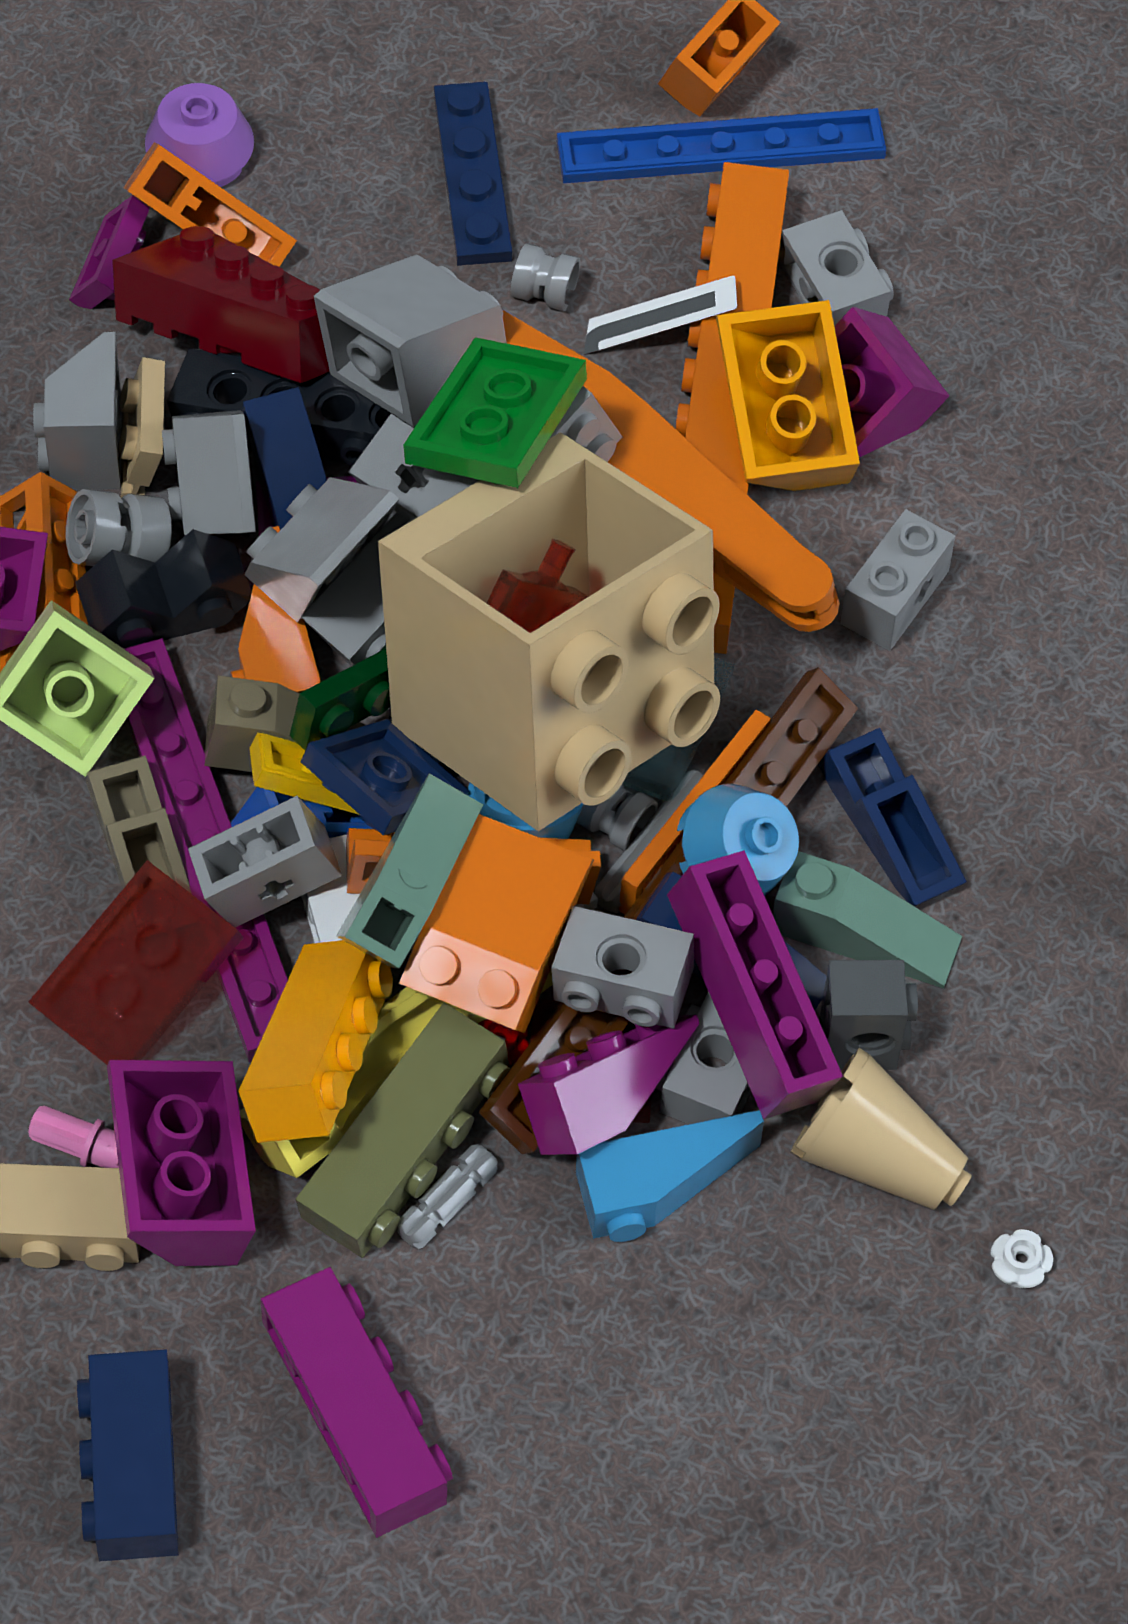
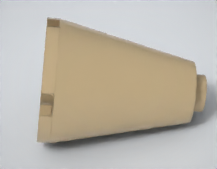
M858 1048L855 1055L853 1054L842 1068L843 1077L823 1096L817 1105L819 1107L811 1119L812 1123L809 1127L807 1125L804 1126L790 1153L803 1161L935 1210L941 1201L952 1206L972 1176L963 1169L968 1157L870 1054Z

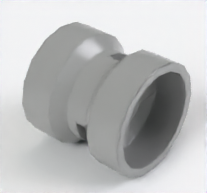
M529 243L524 244L517 258L512 276L511 297L529 301L534 297L542 298L548 307L566 311L568 304H565L566 290L574 291L580 272V258L564 253L554 258L551 255H547L543 247Z
M622 783L620 788L606 801L594 806L584 804L576 823L591 832L601 830L609 835L610 842L614 846L625 851L630 845L628 841L634 826L636 825L642 829L657 811L658 802L642 792L630 793L624 789Z

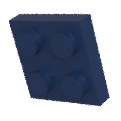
M388 719L310 742L300 761L323 782L322 785L326 789L336 793L361 815L364 823L378 830L383 836L396 832L429 773L466 795L470 792Z

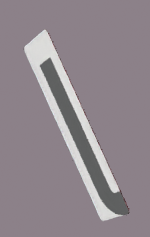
M735 276L722 278L589 319L584 355L735 310L737 308Z

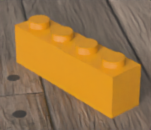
M344 940L303 945L238 1090L257 1143L329 1136L339 1110L345 1107L348 1088L355 1072L361 1068L363 1052L370 1035L375 1033L377 1029L378 1016L386 997L391 995L393 981L389 966Z

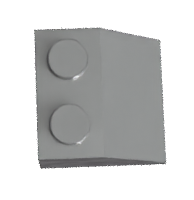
M103 332L45 379L44 403H34L33 406L34 436L38 438L39 471H49L50 477L74 490L121 489L119 442L122 432V412L120 411L122 390L116 332Z
M241 410L172 416L173 429L162 430L165 465H177L179 487L167 488L171 523L182 522L184 535H187L192 529L207 534L256 532L244 413Z

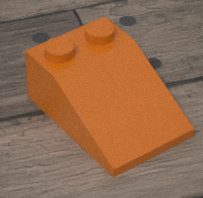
M479 814L431 914L417 937L399 984L513 1030L525 1033L554 962L572 907L576 906L594 859Z

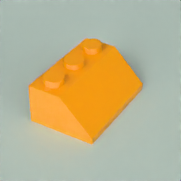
M830 301L717 315V328L745 482L791 491L850 483L860 465Z

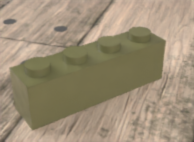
M444 1002L295 1199L301 1218L361 1258L365 1256L373 1245L377 1248H382L390 1240L398 1227L400 1216L397 1214L411 1195L419 1198L428 1189L437 1172V1166L434 1164L448 1146L455 1149L462 1143L473 1125L474 1117L471 1116L484 1097L490 1098L510 1071L506 1042Z

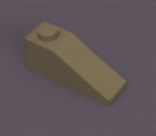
M218 675L207 718L204 766L252 772L249 748L257 732L295 742L289 735L299 693L278 683ZM358 722L349 727L347 731L366 726V724Z

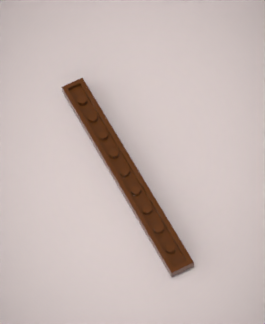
M819 667L807 671L771 718L770 724L723 784H737L766 793L777 798L787 807L858 710V707ZM682 839L624 918L636 920L667 873L675 872L680 876L683 875L679 864L685 861ZM619 969L611 973L615 975H627L632 973V971L627 969ZM560 1002L479 1113L521 1154L534 1152L538 1144L518 1083L540 1074L538 1065L541 1062L567 1053H574L576 1057L588 1051L586 1044L588 1040L608 1032L623 1031L629 1021L623 1016L598 1010L593 1012L577 1011L568 1007L564 1002Z

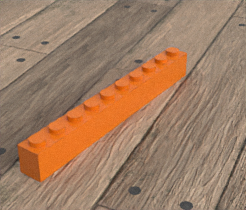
M724 162L721 184L710 183L706 216L716 217L715 227L704 226L700 259L710 260L709 270L698 269L696 286L735 276L737 308L722 314L772 308L789 179V170ZM716 315L690 323L688 347L698 349L696 359L685 358L681 392L691 393L690 404L679 403L675 429L740 489L748 494L749 483L745 482ZM713 572L714 591L718 595L720 603L719 614L714 625V653L727 654L735 586Z

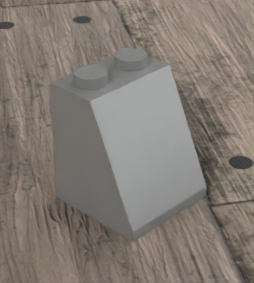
M417 254L323 288L314 295L330 375L413 427L419 422L475 337L507 344L503 310L498 301L488 292H479L460 281L448 268L444 266L437 267Z

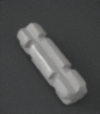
M471 1145L458 1158L460 1162L458 1167L451 1166L418 1199L421 1204L418 1207L411 1206L400 1217L397 1233L409 1245L416 1249L423 1248L437 1234L434 1230L439 1224L441 1227H444L476 1194L474 1188L477 1184L483 1187L496 1174L498 1161L482 1145Z

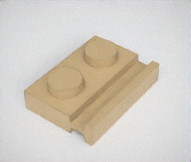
M142 357L134 379L126 378L122 387L120 411L123 412V429L119 442V459H122L121 498L127 494L145 495V486H150L163 455L162 430L164 423L165 361Z

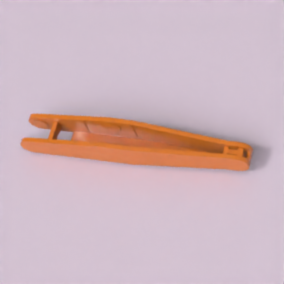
M503 310L507 344L586 360L587 380L583 386L594 395L622 435L608 463L713 530V572L766 608L788 626L798 631L812 632L820 630L834 620L838 614L840 603L836 588L834 587L831 569L823 560L802 546L656 410L612 373Z

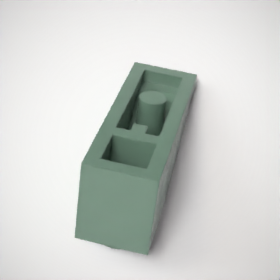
M798 851L793 865L783 877L775 898L773 917L782 936L855 960H904L905 976L944 989L962 936L853 868Z

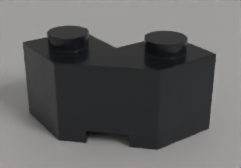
M194 529L156 562L112 549L75 582L88 625L122 648L133 647L161 638L164 641L221 627L230 622L234 615L250 602L252 594L235 542Z

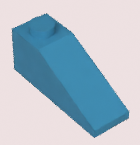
M760 1110L605 1141L577 1154L575 1172L593 1239L609 1236L610 1240L614 1242H625L640 1237L646 1232V1228L657 1225L760 1147L764 1119Z

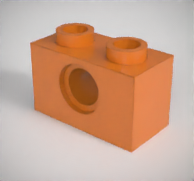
M727 0L678 54L658 85L686 109L701 117L763 48L781 22L756 0Z

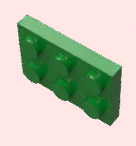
M475 337L403 444L405 464L519 488L587 380L586 360Z

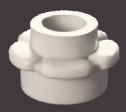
M1019 1229L1010 1236L1003 1234L994 1241L991 1248V1255L994 1257L992 1269L995 1275L1002 1282L1013 1287L1032 1288L1039 1285L1044 1280V1273L1049 1272L1053 1265V1254L1050 1247L1043 1245L1040 1236L1029 1230ZM1024 1254L1027 1257V1261L1024 1263L1017 1261L1016 1255Z

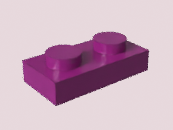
M132 195L104 216L69 301L78 307L92 309L104 299L109 301L115 299L112 260L139 250L146 237V231L142 229L150 206Z

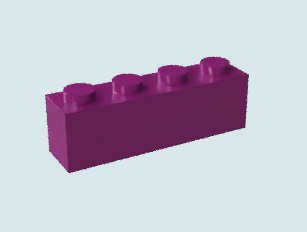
M745 850L690 866L667 896L682 931L694 934V959L763 1119L818 1102L843 1075Z
M328 1267L261 1298L262 1323L376 1538L447 1505V1482L453 1479L448 1461L437 1444L428 1447L418 1429V1427L423 1425L419 1408L407 1389L400 1393L397 1391L389 1376V1373L394 1371L389 1352L379 1336L369 1339L360 1320L365 1318V1312L353 1286L350 1283L341 1286L331 1267Z

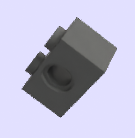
M829 960L820 1011V1024L840 1070H842L853 1054L855 1055L858 1048L870 1054L884 1070H897L900 1051L910 1050L911 1021H916L918 1011L916 983H906L904 960Z

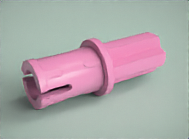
M47 1106L38 1107L32 1117L28 1130L29 1137L33 1141L79 1157L80 1165L88 1167L91 1163L102 1168H119L115 1131L106 1128L105 1121L97 1119L92 1124Z

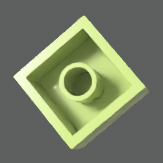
M51 600L0 672V720L86 777L87 772L91 770L154 680V676L147 664Z

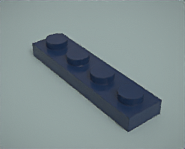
M488 82L434 85L435 109L457 266L512 262V246Z

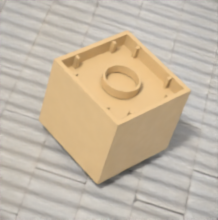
M560 432L548 440L519 488L479 480L378 541L392 724L414 743L538 832L581 803L594 806L606 801L620 788L628 772L671 744L676 747H685L694 743L708 730L714 721L720 705V692L714 684V625L719 614L720 603L719 597L714 591L713 530Z

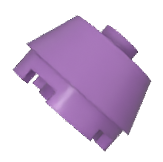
M205 83L186 84L169 92L162 99L145 137L146 153L155 142L220 187L232 182L240 175L242 168L250 159L254 148L252 129L232 97L223 89Z

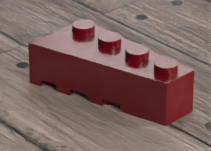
M203 226L188 227L183 229L177 236L112 260L117 321L132 326L140 318L153 323L154 333L166 338L173 339L178 336V332L199 338V349L216 355L219 353L240 352L243 364L299 383L330 372L314 295L320 291L319 288L301 281L285 272L281 267L272 265L250 253L246 248L219 236L210 228Z

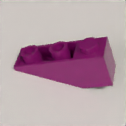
M697 1015L678 1016L675 1028L657 1024L649 1027L635 1024V1029L624 1034L622 1031L601 1034L586 1042L588 1051L576 1057L574 1053H567L541 1062L538 1065L540 1074L518 1083L541 1155L579 1154L626 1131L700 1024Z

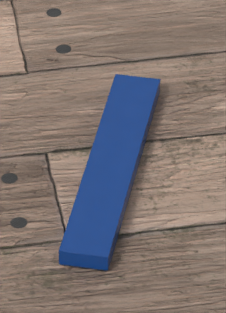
M878 108L557 133L556 139L563 184L723 171L724 162L762 167H782L885 159L886 145Z

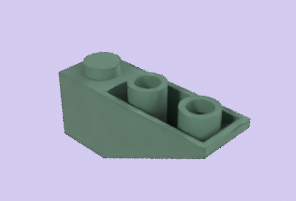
M429 773L336 936L385 965L400 968L431 914L483 804Z

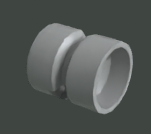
M82 489L74 496L67 514L66 546L68 555L73 563L94 566L113 549L156 562L168 552L172 531L169 507L165 500L158 496L127 494L121 498L119 494L110 491Z

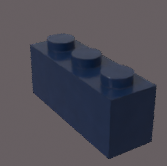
M167 1349L88 1355L89 1379H77L79 1418H91V1439L79 1440L81 1479H93L94 1501H85L81 1504L84 1542L96 1541L99 1562L179 1556L171 1384Z

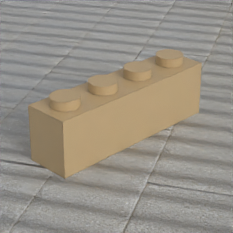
M0 1163V1257L21 1258L24 1264L35 1268L55 1267L59 1264L60 1260L85 1261L87 1266L101 1271L120 1269L124 1262L139 1263L140 1245L127 1238L119 1168Z

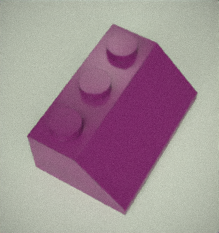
M109 1060L107 1072L127 1238L174 1266L237 1265L256 1232L233 1061Z

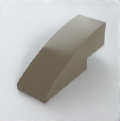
M146 755L87 772L86 784L142 942L199 925L200 920L189 888L190 885L166 809L161 806Z

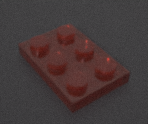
M147 860L28 1003L104 1065L107 1066L109 1060H142L244 937L230 923Z

